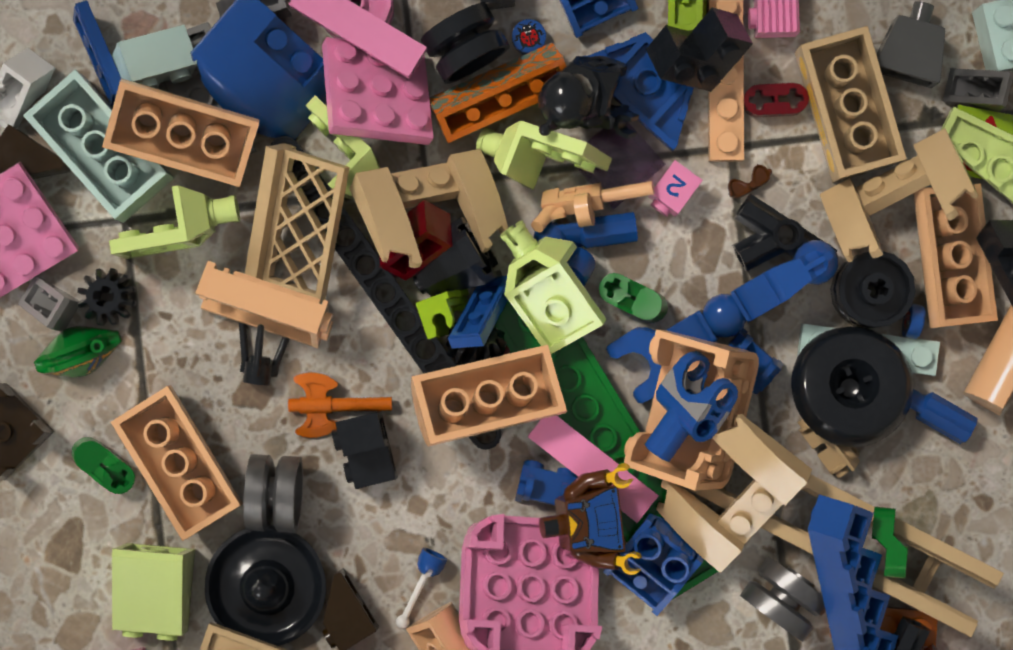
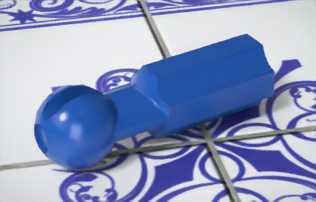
M634 212L595 217V225L581 228L577 222L560 225L556 222H550L541 233L534 232V239L539 241L544 237L568 240L573 241L577 247L584 246L585 249L637 242L638 232Z
M913 388L910 408L916 411L917 420L959 444L965 443L970 438L977 425V417L934 392L924 395Z

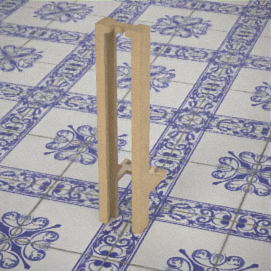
M811 474L808 483L801 489L816 498L820 494L874 512V506ZM686 488L724 509H727L738 497L723 488L699 491ZM874 514L870 523L871 526H873ZM772 515L761 527L813 555L808 532L775 515ZM895 517L893 535L898 540L928 556L913 586L897 578L885 577L884 572L878 569L873 587L972 637L978 625L976 619L925 594L941 562L993 589L998 586L1004 573Z

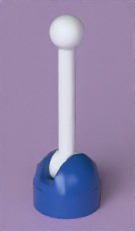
M429 548L422 549L417 562L418 569L422 575L403 614L396 619V625L399 628L404 629L408 627L410 613L427 578L439 575L444 569L448 559L442 554Z

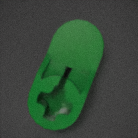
M608 274L600 282L599 294L603 300L646 322H659L667 314L668 303L664 296L621 274Z
M84 437L74 443L71 455L75 464L101 486L114 494H123L132 488L135 482L133 470L109 448L92 437Z
M875 506L872 539H876L886 549L884 576L905 579L908 546H904L893 535L896 509Z

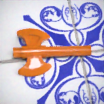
M315 372L302 373L294 377V382L304 389L306 397L288 400L289 412L307 414L306 421L295 430L297 435L307 438L322 437L337 429L335 422L338 421L331 420L327 413L343 411H392L393 406L392 397L332 398V396H327L326 393L336 388L338 382L325 374Z

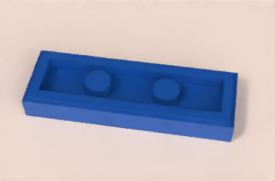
M88 1L76 3L74 6L73 22L108 102L113 108L121 80L120 74Z
M502 276L492 283L475 288L448 337L451 348L480 347L485 345L508 301L504 295L507 276Z

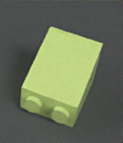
M126 543L113 548L112 630L122 631V636L132 638L143 637V633L157 634V639L167 641L178 640V636L188 632L195 549Z

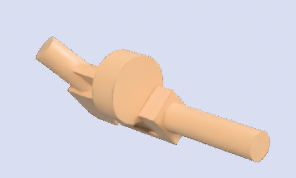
M653 181L602 189L600 182L566 188L562 191L559 188L545 190L542 192V211L533 220L531 227L534 231L541 233L552 220L565 218L567 215L575 214L580 228L595 225L594 211L604 209V203L654 195Z

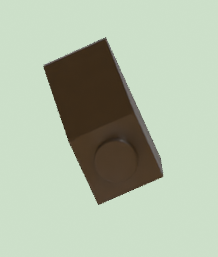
M8 124L0 135V173L20 161L32 179L71 171L58 155L17 128Z
M344 568L334 575L323 620V625L326 629L322 631L330 647L335 648L337 646L339 650L349 649L376 632L379 628V625Z

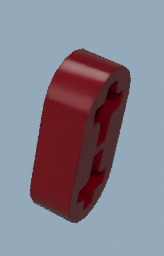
M798 83L753 85L744 94V110L752 117L798 115L806 108L809 102L808 91ZM790 91H794V95L801 97V101L795 105V108H791L789 102H778V98H785L789 95ZM759 92L761 98H772V102L764 103L761 106V110H758L755 104L749 102V99H752L755 93Z

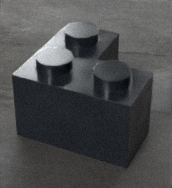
M712 7L692 32L665 25L646 48V51L660 79L712 92L753 43L737 14Z
M382 411L335 422L337 429L332 430V438L336 451L342 450L343 456L348 458V462L343 463L348 483L353 482L355 489L398 478Z

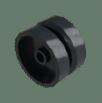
M486 3L471 5L456 12L432 27L420 39L421 43L427 47L426 52L429 57H441L436 65V70L444 84H450L472 75L498 59L510 48L501 30H489L494 23V16Z
M882 251V256L872 258L869 252H864L854 256L852 262L846 261L840 266L833 276L830 291L832 304L841 318L853 326L869 329L891 325L905 316L913 304L916 292L914 276L907 264L896 255ZM870 284L873 285L876 289V293L873 297L870 296L872 290L868 289V285Z

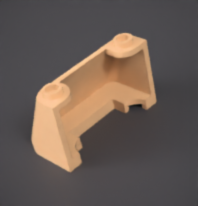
M656 329L655 336L649 345V353L653 363L661 365L646 430L645 432L636 433L627 440L624 448V463L628 464L631 469L694 491L724 488L731 477L735 461L712 438L705 442H696L688 435L670 462L659 458L646 448V441L667 412L657 401L656 391L668 372L681 357L689 352H701L710 362L704 388L706 386L709 387L714 381L721 378L729 379L737 387L738 397L736 403L720 427L721 431L738 426L736 422L737 415L743 414L745 417L747 416L758 372V355L744 349ZM700 360L692 363L687 372L694 370L699 365ZM728 388L723 389L718 394L716 401L726 395Z

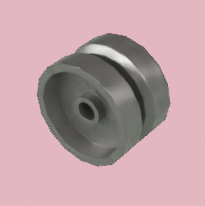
M250 455L244 484V525L246 530L265 531L270 525L273 512V523L277 532H297L303 495L302 457L282 456L278 461L275 473L274 462L270 455Z
M768 556L758 571L762 578L773 585L771 591L756 581H750L740 596L803 642L813 629L811 621L797 611L802 606L814 616L822 617L826 611L823 596L814 589L815 585L790 567L786 569Z

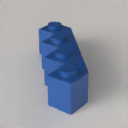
M819 494L816 505L811 512L808 533L834 650H894L898 635L880 629L890 595L872 589L882 554L863 548L874 512Z

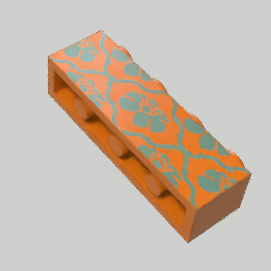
M549 43L429 97L430 107L447 143L539 103L538 96L543 84L554 74L564 69L566 63L555 45Z

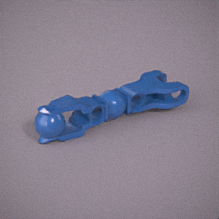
M822 240L806 242L797 249L793 260L768 269L734 289L730 294L713 296L706 303L703 310L700 309L666 330L711 342L718 341L719 337L729 338L743 329L746 321L750 322L787 301L808 283L819 285L828 282L838 269L839 259L837 253L830 244ZM647 327L634 328L606 347L607 353L613 359H618L623 355L634 352L642 354L649 361L651 369L649 378L644 383L638 385L633 392V397L637 403H644L654 398L661 365L653 363L649 353V345L656 331Z

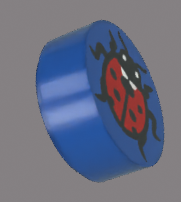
M526 19L520 21L514 27L512 43L521 54L525 55L545 45L546 32L538 21Z
M912 304L905 314L902 322L903 337L917 339L921 335L926 316L924 306Z

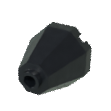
M460 217L451 223L453 246L417 272L413 277L416 287L422 294L428 293L433 297L446 291L464 290L489 284L502 277L501 270H493V267L498 265V261L492 249L485 253L481 252L472 231L467 227L468 222L465 217Z

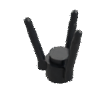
M239 322L240 372L244 373L243 382L270 386L271 377H278L279 365L290 339L282 337L273 362L270 364V357L262 356L264 326L260 324L257 327L254 355L249 357L247 325Z

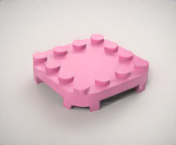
M499 514L486 517L472 524L464 537L461 553L459 624L466 647L470 650H590L596 640L600 639L602 626H598L599 568H594L574 559L570 551L561 548L559 536L543 539L539 529L540 518Z

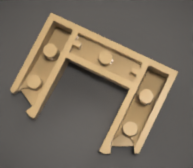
M945 128L914 144L917 156L900 162L891 170L868 179L858 187L849 178L820 193L832 229L848 262L853 261V249L869 247V253L872 258L883 255L869 216L931 185L947 219L951 221L959 215L951 204L961 198L964 192L970 194L974 199L978 197L958 150Z
M481 149L450 154L446 163L390 173L388 167L359 172L355 174L350 186V192L382 262L387 263L390 252L408 255L409 267L418 268L421 266L422 259L405 209L415 207L423 200L436 203L456 198L482 253L491 249L493 245L489 239L491 235L497 230L502 234L508 229L498 190Z
M739 414L736 417L738 426L725 431L719 429L712 439L754 480L720 516L684 487L662 480L661 487L667 490L665 504L659 502L656 509L676 533L720 573L742 552L745 543L783 504L786 506L808 483L812 472L809 466L743 414Z

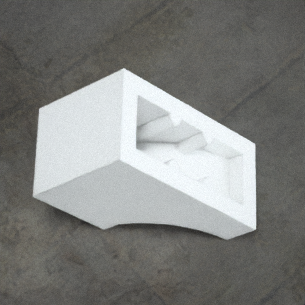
M26 48L5 61L0 70V125L4 128L8 124L15 128L20 126L24 118L23 115L45 93L55 70L54 66L30 48Z

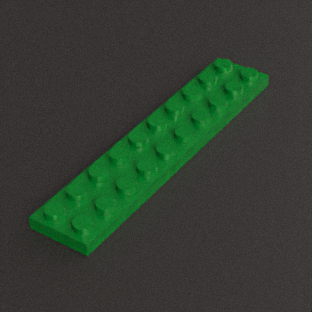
M508 300L496 322V328L505 332L504 341L511 353L541 346ZM581 337L551 354L567 409L565 414L557 416L610 458L621 464L624 463V448L627 440L640 432L586 341ZM631 468L627 471L659 496L638 523L621 511L623 534L626 542L649 514L663 518L656 509L659 502L665 504L667 490L661 487L663 479ZM703 560V563L674 598L719 571L706 560Z

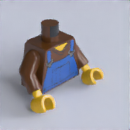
M621 463L613 472L606 469L583 473L565 488L563 495L555 499L556 515L539 519V529L542 538L559 536L561 548L570 551L574 559L594 568L618 570L621 567L629 575H635L640 572L641 569H632L628 565L629 557L642 558L639 552H630L625 556H621L619 553L625 552L618 488L628 487L633 479L622 480L619 478L618 472L626 471L630 466L626 463Z

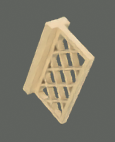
M286 143L266 146L245 274L318 298L320 303L326 300L350 167L298 151L295 146ZM294 160L301 161L309 174L299 182L292 172ZM326 170L337 173L335 188L329 192L319 176ZM312 180L321 197L310 204L301 187ZM295 193L303 209L292 216L287 206V199L289 195ZM324 202L330 215L329 221L322 226L313 209ZM305 214L315 230L306 237L303 236L296 223V220ZM287 226L297 241L288 249L281 239L282 229ZM318 235L324 249L322 256L316 259L307 242ZM299 247L309 263L300 270H298L290 256V253ZM283 259L291 274L285 280L274 276L276 262ZM310 269L313 270L318 280L316 291L309 289L301 276Z

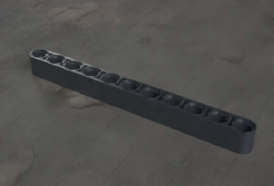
M288 136L276 138L270 145L286 143L295 146L296 150L304 152L301 146ZM294 160L292 172L298 181L301 175L308 172L301 161ZM320 174L319 176L323 184L325 185L327 191L329 192L331 188L327 185L326 181ZM315 185L309 190H303L310 204L321 197ZM318 205L313 210L323 226L329 221V218L319 217ZM343 206L338 234L343 229H352L355 233V240L351 245L344 247L340 246L336 240L335 250L423 374L445 367L457 366L453 359L447 355V351L438 338L427 339L418 310L393 275L380 268L378 254ZM364 256H370L375 261L374 270L367 275L360 274L357 269L358 261ZM384 284H390L395 289V297L388 303H382L377 298L378 288ZM403 312H411L415 317V325L409 331H402L397 326V318ZM422 340H431L435 345V354L429 359H421L417 354V345ZM501 429L496 430V437L490 443L480 442L476 435L469 438L478 448L483 450L491 449L499 443Z

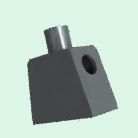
M915 1L910 17L898 15L892 21L876 54L882 75L931 89L940 83L945 28L930 23L934 10L932 4Z

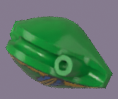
M85 326L70 327L60 332L34 361L37 372L71 378L87 376L104 363L120 345L122 339L118 330Z

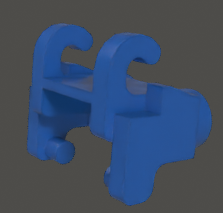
M743 328L727 345L754 352L758 355L759 366L752 392L758 394L772 382L773 378L782 370L784 363L768 355L747 334L748 331Z
M525 460L515 501L522 502L524 500L529 502V500L555 505V499L563 495L565 488L577 478V475L568 468H558L557 472L544 470L542 463L534 460Z

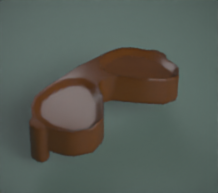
M757 164L753 168L750 183L731 179L728 183L729 197L740 199L763 186L769 181L772 170L767 169L764 165Z

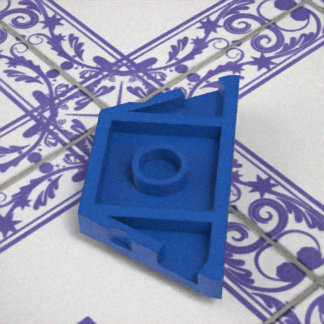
M645 32L623 43H616L594 54L583 56H604L626 64V74L620 77L613 98L621 106L628 105V112L638 114V121L673 152L679 142V136L694 87L660 79L646 51V48L654 39Z

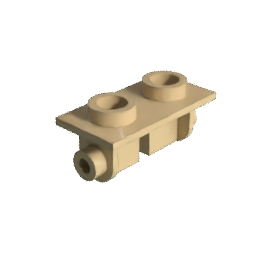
M803 419L797 422L801 427L799 429L800 433L812 449L822 443L827 447L819 452L817 456L831 475L835 474L837 478L844 476L849 472V469L846 467L847 465L852 472L856 469L860 462L858 458L859 452L856 447H845L831 443L817 435Z

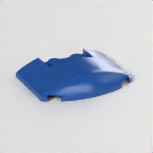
M235 0L190 52L192 61L197 60L201 75L200 80L213 99L223 109L259 119L257 133L271 138L288 136L295 140L311 122L308 119L311 112L305 105L314 96H317L324 104L327 103L323 58L260 0Z

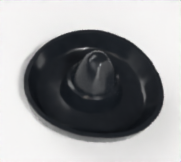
M849 326L835 328L819 334L801 350L793 367L791 388L793 400L800 416L817 435L840 446L863 447L881 441L900 426L912 403L913 376L905 355L891 340L867 328Z
M269 525L265 531L243 529L232 535L217 549L206 571L205 600L214 621L218 625L276 646L292 642L306 633L320 615L325 601V573L313 547L297 533L277 532L274 525Z

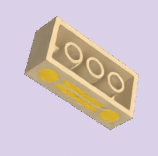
M868 26L801 44L794 53L804 87L808 91L810 108L832 183L898 165L900 162L907 160Z

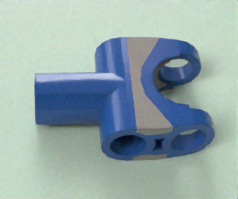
M693 351L681 357L668 372L656 391L657 401L667 412L646 441L645 446L653 454L668 462L671 461L688 435L696 442H705L711 439L727 419L738 397L737 387L726 378L717 379L709 387L706 386L704 388L710 362L701 352ZM700 360L699 365L694 370L687 372L692 363ZM728 388L726 395L716 401L718 394L723 389Z

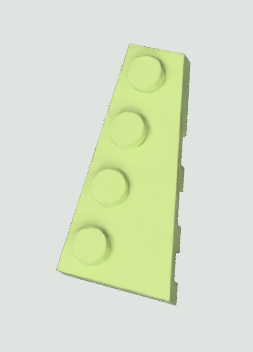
M956 107L951 108L941 130L946 129L963 163L1013 204V135Z

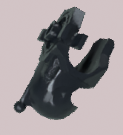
M576 56L564 69L549 78L541 88L538 96L539 109L547 122L539 127V133L542 136H547L551 131L560 128L574 129L582 127L585 129L604 128L609 130L614 128L620 137L625 139L636 137L637 132L630 130L627 127L626 121L631 123L639 120V115L628 112V105L617 106L611 104L620 77L626 74V64L604 56ZM572 74H582L586 77L592 86V93L586 94L581 82Z

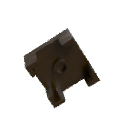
M0 383V481H3L54 432L7 383Z

